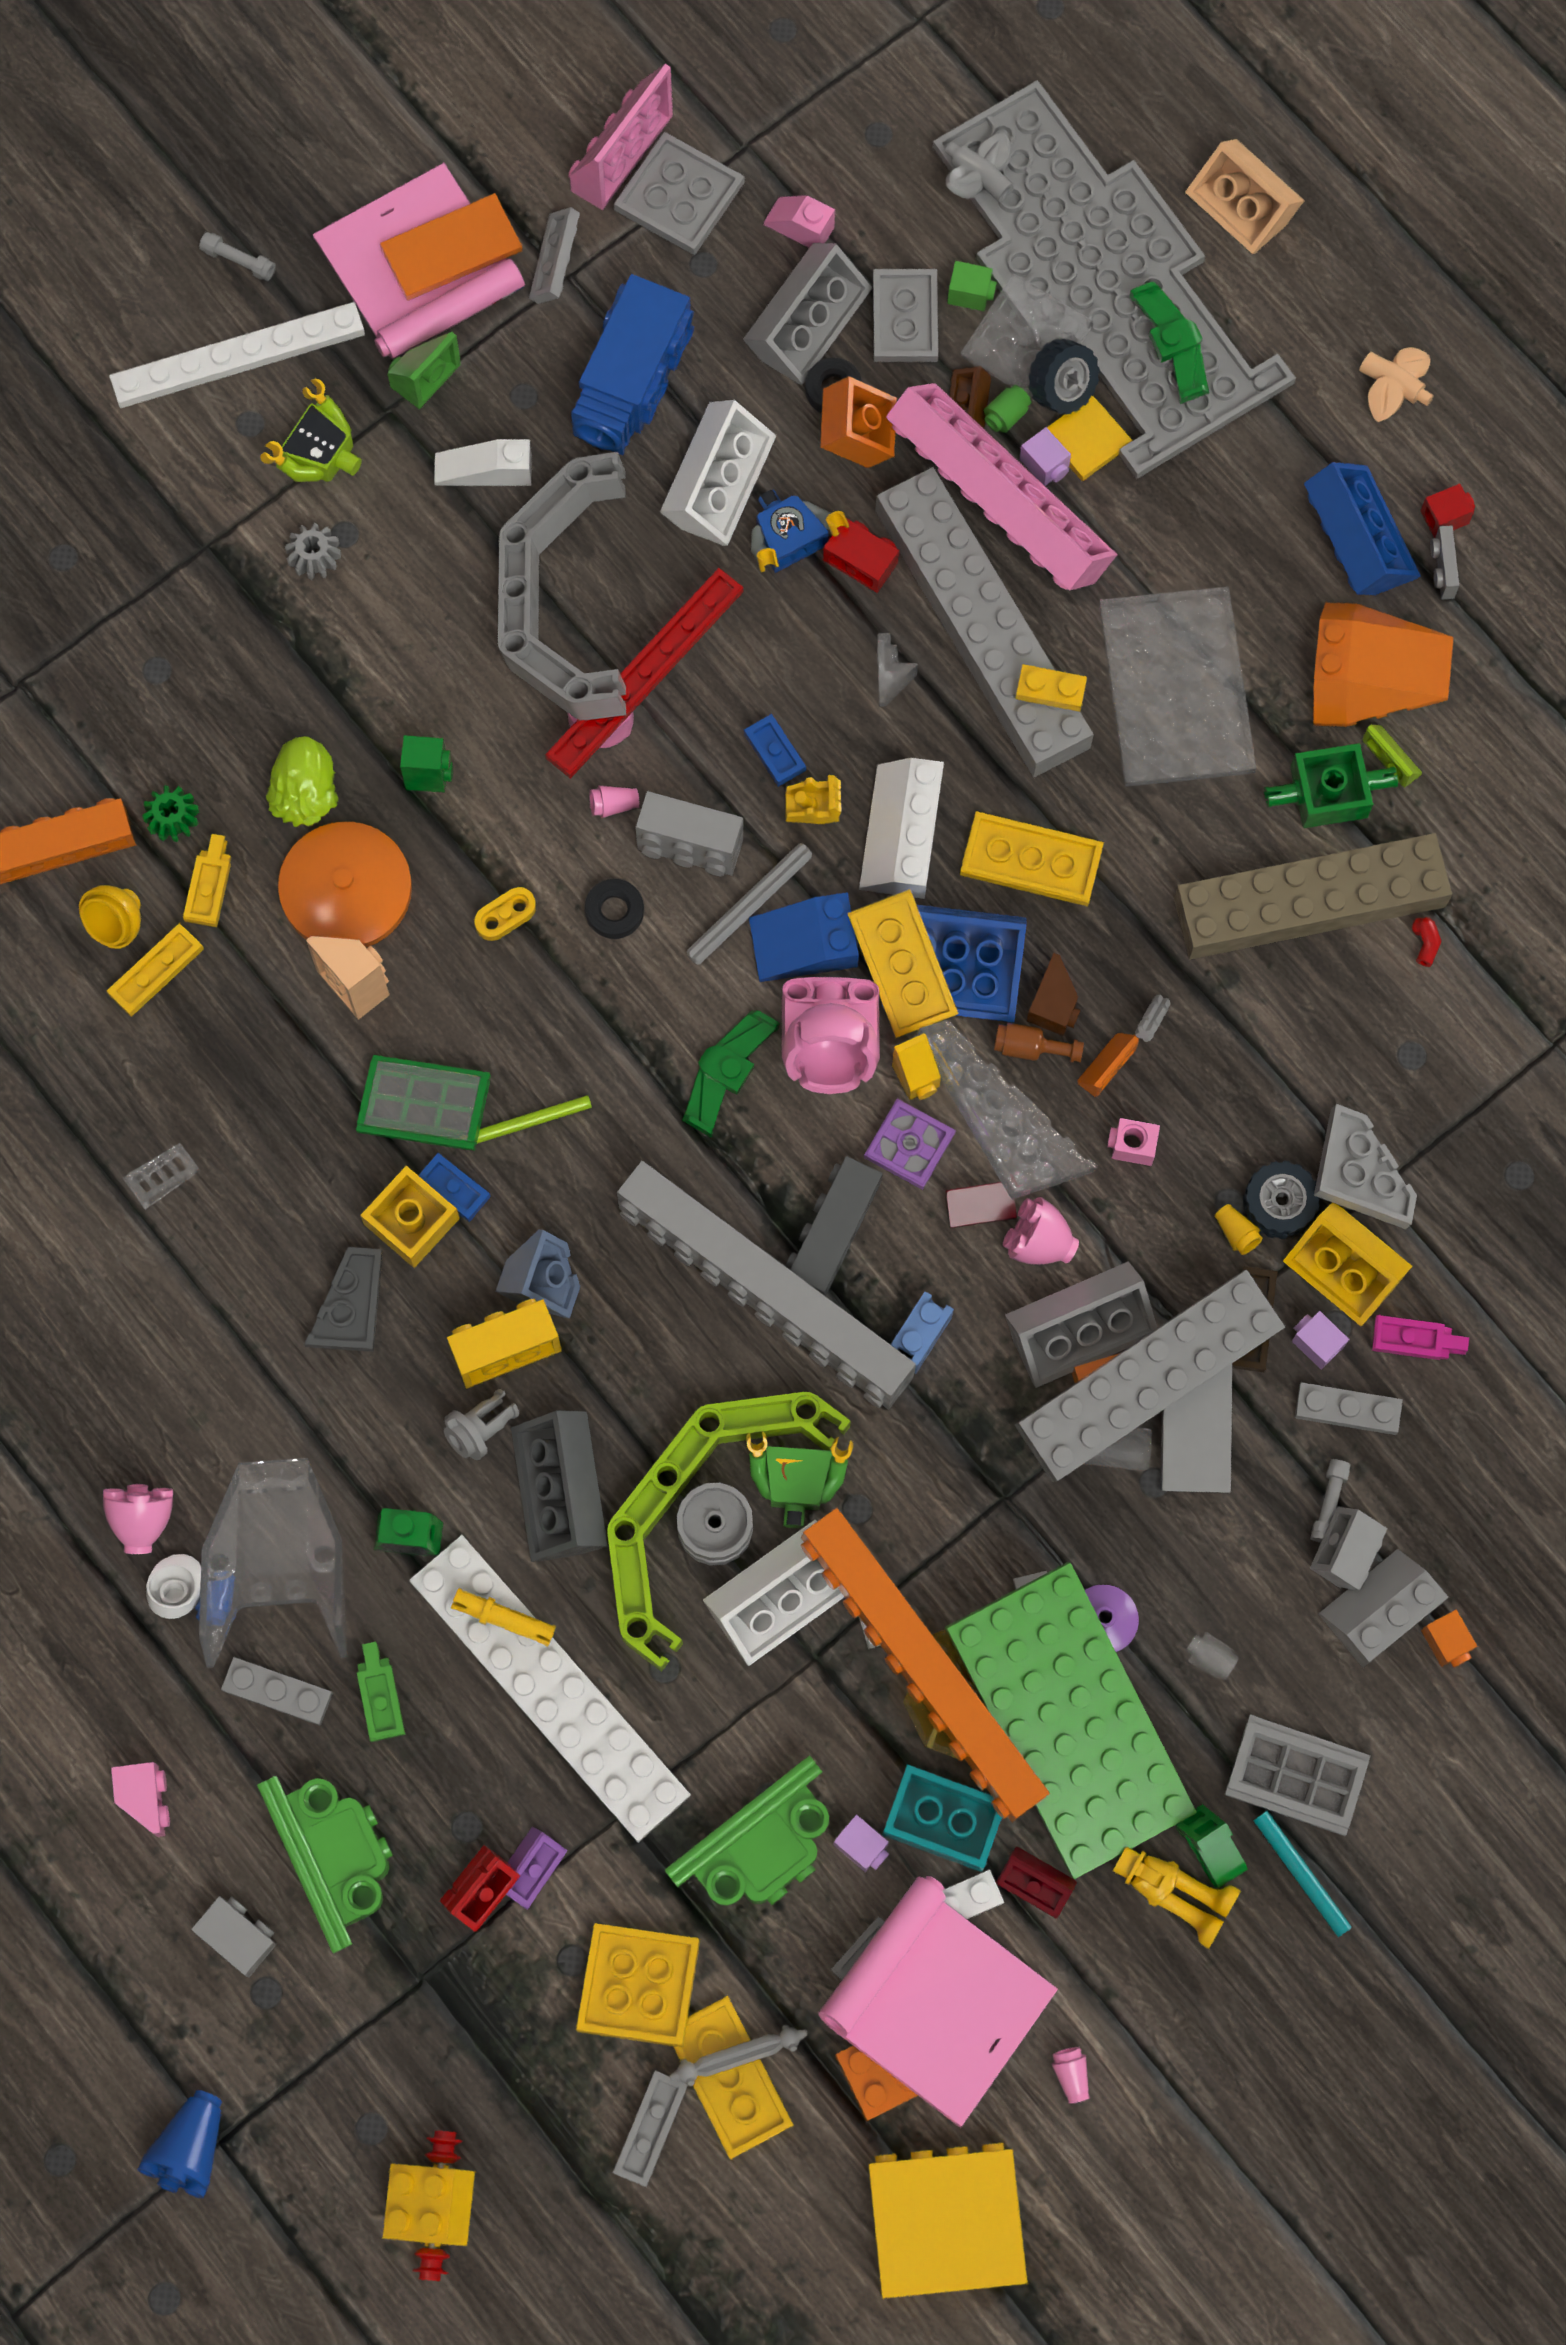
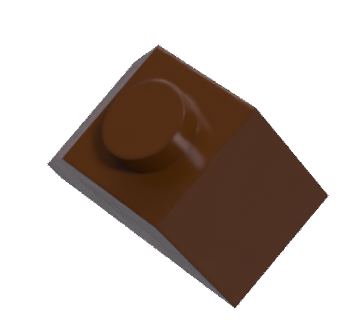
M1053 953L1029 1009L1027 1022L1064 1036L1067 1027L1074 1028L1081 1010L1076 1008L1078 995L1061 956Z

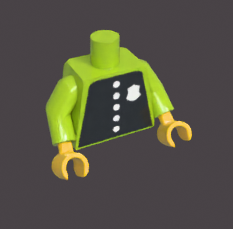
M312 379L311 382L316 386L317 393L315 395L312 394L307 387H304L302 392L305 398L315 399L317 401L316 405L313 403L309 405L282 447L275 441L265 444L267 448L272 450L273 457L264 452L260 455L261 461L265 464L275 462L276 467L296 482H315L319 480L329 482L334 478L339 469L354 476L361 466L362 459L350 453L353 449L351 428L342 411L330 396L323 395L325 393L324 383L319 379Z

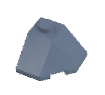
M538 1230L506 1260L496 1292L519 1304L529 1299H536V1302L544 1299L550 1314L570 1319L580 1290V1284L577 1274H572L567 1258L571 1254L567 1242L544 1230Z

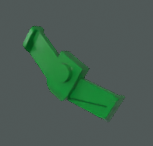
M1154 281L1133 288L1130 291V299L1132 302L1135 301L1156 327L1149 331L1148 336L1160 362L1162 363L1170 359L1173 361L1179 404L1209 394L1201 349L1202 336L1196 323L1186 319Z
M752 1010L715 1046L706 1049L698 1062L699 1070L682 1121L712 1137L726 1089L738 1095L754 1069V1064L746 1059L780 1028L778 1021L758 1010Z

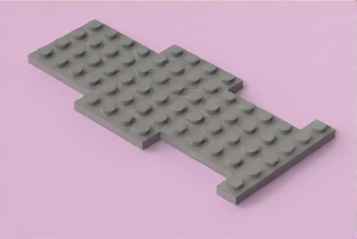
M1038 80L933 141V149L949 171L957 168L951 163L953 158L945 152L951 142H954L960 148L965 145L976 153L980 143L989 136L1001 131H1005L1011 150L1008 166L1000 172L1014 184L1012 191L1002 202L994 198L984 187L974 198H970L999 238L996 242L977 252L976 259L981 266L993 268L991 280L997 282L996 287L1041 349H1043L1045 344L1051 343L1054 339L1061 340L1066 338L1085 345L1094 352V356L1098 359V367H1100L1098 375L1142 434L1139 438L1120 448L1118 454L1136 479L1295 384L1296 377L1279 354L1253 369L1250 368L1182 276L1204 262V253L1135 160L1107 175ZM1152 281L1161 287L1186 319L1196 323L1202 336L1201 349L1209 394L1183 404H1179L1172 359L1161 363L1148 336L1149 331L1156 327L1135 301L1132 302L1130 299V291L1133 288Z

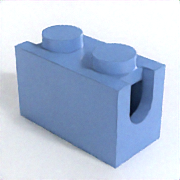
M927 1292L923 1293L891 1343L898 1351L902 1349L913 1356L910 1360L916 1363L915 1374H917L949 1324L954 1311L948 1305L942 1308L931 1300L932 1295Z

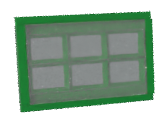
M373 1055L356 1131L357 1133L475 1151L491 1074L489 1072Z

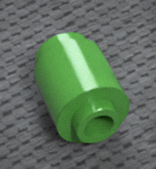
M1017 385L1005 388L984 409L986 416L984 420L993 431L1006 433L1028 412L1031 399Z

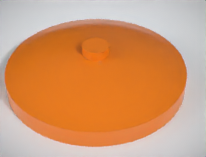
M335 822L310 831L290 849L280 870L278 892L287 920L304 939L307 940L311 936L360 940L367 948L385 939L403 920L411 900L412 880L404 854L389 836L366 824Z

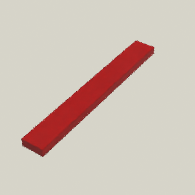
M718 568L620 673L626 686V695H621L626 703V715L592 720H577L545 754L546 759L571 779L744 592V587Z

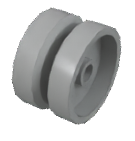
M705 1483L691 1490L682 1500L677 1513L678 1537L685 1552L696 1561L710 1566L725 1565L738 1559L748 1548L753 1534L752 1509L746 1497L734 1487L723 1483ZM712 1519L720 1520L718 1528L709 1526V1524H712Z

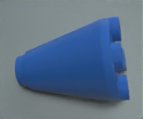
M196 2090L194 2096L186 2100L143 2155L137 2170L146 2176L159 2178L157 2185L167 2191L177 2193L180 2187L189 2195L203 2199L210 2185L222 2101L208 2092Z

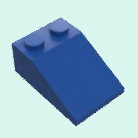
M848 892L814 897L749 918L759 982L858 967L859 954L855 932L847 914L851 912Z

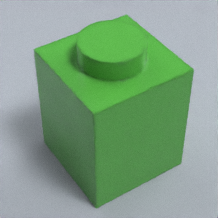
M955 261L947 304L985 311L987 300L993 301L997 285L996 281H991L993 268Z

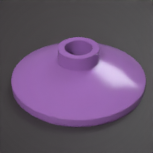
M1096 1585L1086 1589L1085 1592L1098 1618L1099 1613L1103 1611L1111 1615V1622L1106 1624L1101 1622L1114 1650L1116 1652L1122 1650L1132 1641L1138 1629L1139 1616L1135 1603L1126 1592L1111 1585Z

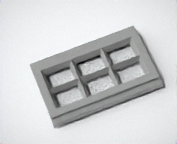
M1249 1715L1225 1795L1346 1836L1370 1755Z

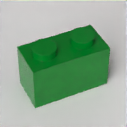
M404 735L400 767L406 790L445 793L446 782H452L453 762H451V751L445 748L444 739Z

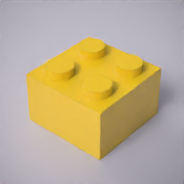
M407 1165L360 1215L364 1225L413 1268L422 1261L460 1219L457 1208Z

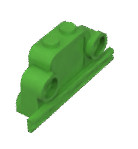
M809 1755L664 1871L677 1887L694 1875L709 1897L719 1905H732L738 1902L743 1894L754 1904H763L767 1901L771 1905L775 1904L788 1893L785 1887L794 1879L801 1883L816 1871L813 1864L817 1858V1847L812 1839L819 1837L827 1829L829 1813L826 1807L813 1796L806 1785L823 1773Z
M277 1776L258 1784L259 1791L332 1953L334 1954L353 1945L345 1927L374 1914L381 1907L383 1894L377 1881L387 1875L389 1871L387 1859L393 1856L385 1837L378 1839L373 1826L377 1825L378 1822L370 1805L363 1807L357 1800L352 1798H345L339 1801L335 1787L324 1779L310 1780L302 1788L288 1795H285Z

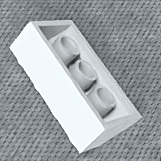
M735 400L709 402L660 513L681 530L723 546L728 545L776 435Z
M907 758L877 765L859 890L895 895L911 889L914 898L925 899L944 762Z
M813 1520L703 1599L719 1627L748 1666L844 1598L838 1588L833 1590L822 1576V1572L825 1570L817 1559L812 1562L801 1548V1544L804 1543L801 1539L803 1532L815 1524L816 1520Z

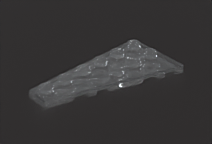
M948 1020L921 1027L918 1030L916 1036L923 1033L926 1034L941 1080L1011 1200L1091 1174L1096 1170L1098 1165L1090 1158L1085 1160L1074 1149L1076 1144L1068 1136L1063 1138L1051 1127V1120L1014 1084L1010 1087L999 1076L1001 1071L993 1063L988 1065L975 1053L976 1047Z

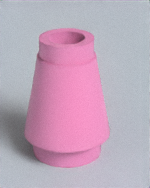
M598 785L597 789L590 790V808L593 816L600 815L601 818L639 808L637 788L630 789Z
M1080 2047L1068 2048L1053 2053L1054 2062L1051 2065L1068 2098V2102L1077 2103L1089 2099L1086 2055H1082Z

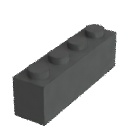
M847 1156L842 1165L835 1164L828 1179L832 1186L827 1195L821 1193L814 1207V1211L818 1214L813 1224L806 1223L799 1238L803 1245L798 1254L792 1252L785 1266L824 1296L827 1295L876 1195L883 1176L882 1172Z

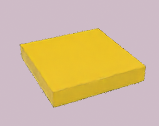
M1091 396L1088 400L1089 402L1085 406L1083 405L1079 411L1065 414L1047 427L1071 454L1069 467L1082 482L1117 457L1120 448L1133 441L1094 396Z

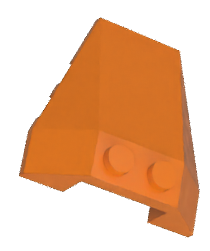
M1325 603L1319 622L1314 672V726L1348 727L1356 725L1357 721L1377 717V719L1386 717L1391 712L1403 709L1409 711L1447 701L1449 698L1454 638L1360 604Z

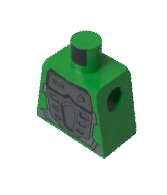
M382 1508L378 1515L374 1551L437 1557L440 1554L444 1523L428 1512Z

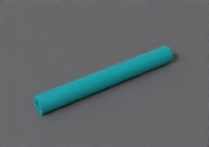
M1266 1811L1253 1820L1336 1936L1340 1937L1351 1929L1350 1923L1270 1813Z

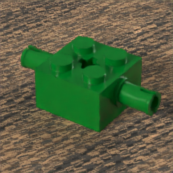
M1360 743L1295 753L1290 766L1293 783L1264 787V798L1268 799L1265 802L1267 808L1296 803L1299 807L1303 828L1366 819L1373 807L1371 791L1391 787L1397 788L1398 775H1394L1397 772L1394 766L1366 771Z

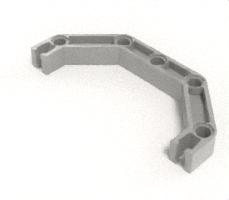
M618 452L579 457L569 461L502 527L499 534V650L508 668L578 720L626 715V703L621 695H626V686L618 669L584 674L538 640L539 554L592 502L625 497V485L621 480L625 478V469Z

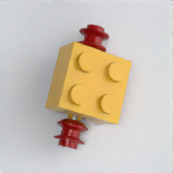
M435 2131L434 2138L427 2137V2140L433 2143V2151L426 2153L425 2156L431 2162L438 2163L434 2164L433 2167L391 2164L383 2239L424 2242L425 2246H429V2248L422 2247L414 2252V2255L421 2258L420 2266L412 2269V2271L419 2272L420 2280L440 2281L441 2274H449V2272L442 2269V2261L450 2258V2255L444 2249H437V2247H440L441 2244L467 2246L475 2171L449 2169V2165H446V2163L453 2164L461 2159L460 2156L454 2153L455 2145L463 2141L455 2140L456 2132Z

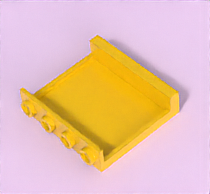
M1004 2143L982 2145L983 2152L969 2154L968 2147L946 2149L947 2156L933 2157L932 2150L911 2152V2160L897 2161L896 2154L875 2156V2163L868 2164L882 2299L1027 2284L1013 2149L1004 2150Z

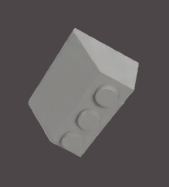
M1397 1549L1369 1572L1360 1590L1348 1589L1318 1613V1615L1364 1668L1449 1597L1424 1568Z

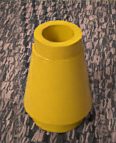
M1231 1204L1225 1205L1215 1214V1218L1218 1220L1234 1251H1239L1241 1255H1245L1261 1243L1263 1238L1259 1234L1260 1229L1233 1208Z

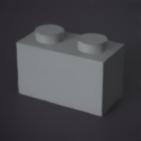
M1337 1507L1310 1569L1338 1587L1360 1590L1368 1577L1371 1564L1382 1546V1540L1388 1528L1358 1509Z
M219 1896L191 1930L242 1974L250 1977L277 1945L271 1939L274 1932L259 1919L255 1924L249 1921L244 1916L247 1909L232 1896L228 1901Z

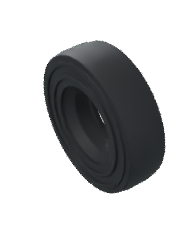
M826 358L817 362L808 372L805 380V393L811 406L818 412L822 413L823 391L821 385L826 378L835 376L844 379L850 376L862 382L859 371L849 361L841 358Z
M604 880L590 890L585 900L586 920L589 926L602 937L620 939L629 936L640 926L643 920V898L636 887L625 880ZM617 897L626 903L628 909L623 918L609 920L602 914L601 908L607 899Z

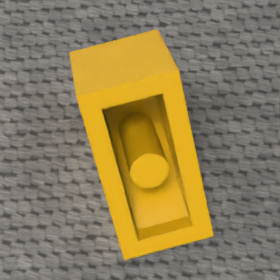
M923 1033L894 1046L892 1067L909 1101L916 1097L919 1100H923L937 1092L936 1088L940 1087L941 1076L926 1034Z

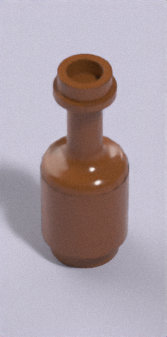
M1007 1022V1025L998 1024L994 1051L1002 1052L1003 1056L1032 1061L1038 1060L1042 1053H1050L1070 1057V1062L1074 1063V1061L1081 1062L1084 1042H1079L1077 1039H1074L1073 1043L1048 1040L1044 1037L1041 1028Z

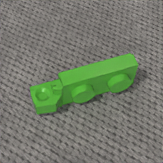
M376 1642L362 1644L365 1663L357 1664L359 1671L357 1672L370 1742L406 1735L393 1668L390 1665L389 1658L380 1659Z

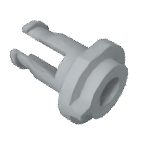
M502 1389L496 1390L493 1397L482 1401L465 1415L453 1410L445 1416V1437L460 1456L480 1460L487 1454V1447L484 1442L500 1431L508 1420L519 1416V1410L516 1404L513 1403L486 1425L481 1420L503 1403L502 1397L505 1396V1392Z

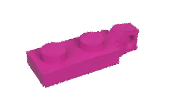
M1376 1315L1371 1351L1435 1360L1449 1359V1353L1466 1355L1469 1337L1451 1335L1452 1328L1445 1327V1324Z

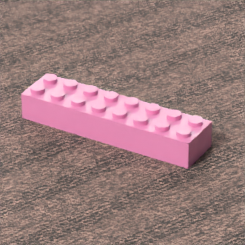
M935 383L908 387L886 416L893 424L892 428L898 435L908 438L916 445L915 450L919 455L934 462L939 467L938 472L945 479L954 481L961 488V494L967 500L977 503L984 510L983 513L988 520L1004 528L1007 531L1006 535L1009 540L1018 546H1023L1030 553V559L1036 565L1042 568L1045 567L1053 575L1054 582L1061 588L1070 591L1095 584L1118 555Z

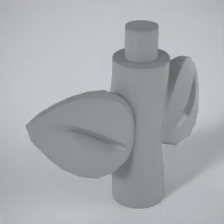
M1005 131L997 132L986 138L977 147L976 153L965 145L960 148L954 142L947 146L945 152L953 158L951 163L957 167L951 170L946 177V186L949 190L962 198L970 199L974 198L984 187L999 202L1007 198L1014 184L1000 172L1008 166L1011 155L1010 143Z

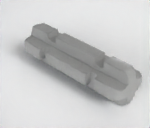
M1162 995L1154 996L1151 1001L1152 1003L1149 1005L1135 1031L1136 1037L1142 1038L1144 1042H1148L1153 1038L1171 1004L1170 1000L1163 998Z

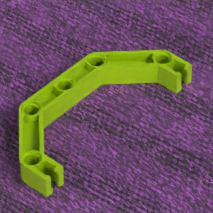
M798 1392L701 1406L694 1412L610 1520L607 1533L622 1640L628 1647L661 1672L670 1660L663 1656L659 1658L646 1645L654 1635H658L671 1643L669 1648L677 1652L683 1645V1641L653 1617L644 1539L718 1444L746 1440L748 1433H750L751 1439L763 1438L762 1432L766 1434V1437L802 1433L823 1450L831 1451L834 1438L830 1437L828 1439L815 1426L818 1425L821 1418H825L838 1426L839 1432L844 1435L850 1428L851 1421L817 1395L811 1392ZM802 1405H809L815 1410V1415L810 1419H802L797 1415L796 1410ZM711 1417L719 1422V1426L715 1431L706 1432L700 1427L701 1421ZM671 1471L677 1476L676 1482L671 1486L661 1485L658 1482V1477L662 1472ZM620 1526H631L635 1530L634 1536L627 1541L618 1539L615 1534ZM636 1621L643 1622L647 1626L646 1634L639 1638H634L628 1633L629 1625Z

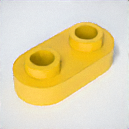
M516 887L482 907L477 912L474 920L478 935L485 940L495 941L530 920L536 911V902L533 894L525 888ZM522 903L526 907L523 911H516L514 906ZM490 921H495L498 923V926L495 929H488L486 924Z

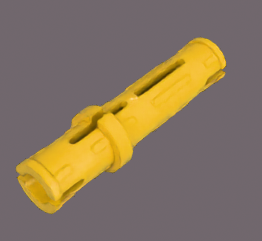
M458 1588L453 1599L454 1602L451 1605L453 1610L455 1609L478 1618L481 1624L486 1625L488 1622L541 1643L546 1647L549 1646L556 1629L555 1625L495 1603L496 1599L492 1597L485 1599L462 1590V1588Z

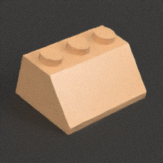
M1237 139L1224 141L1219 144L1185 192L1252 254H1255L1280 232L1304 202L1296 192Z
M311 936L306 940L317 972L358 1020L389 996L386 985L389 980L384 974L386 970L381 964L383 960L371 945L366 948L360 940Z

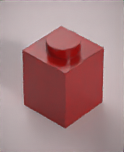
M1457 484L1426 497L1420 512L1435 538L1440 526H1453V530L1468 525L1475 511V503L1470 493H1465L1461 484Z

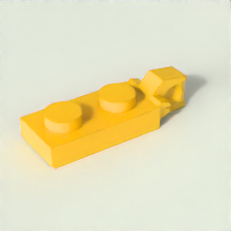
M212 834L208 851L201 850L200 855L196 857L183 914L185 922L212 927L218 926L231 868V855L225 854L227 847L225 836Z

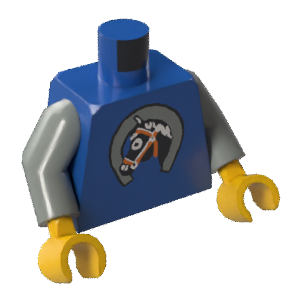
M769 490L758 499L764 511L756 516V526L752 529L751 553L759 564L760 572H765V566L771 564L774 573H777L824 548L828 542V530H830L832 536L836 537L839 535L837 528L840 526L848 528L849 524L844 513L841 511L831 513L808 501H802L796 495L781 502L775 490Z

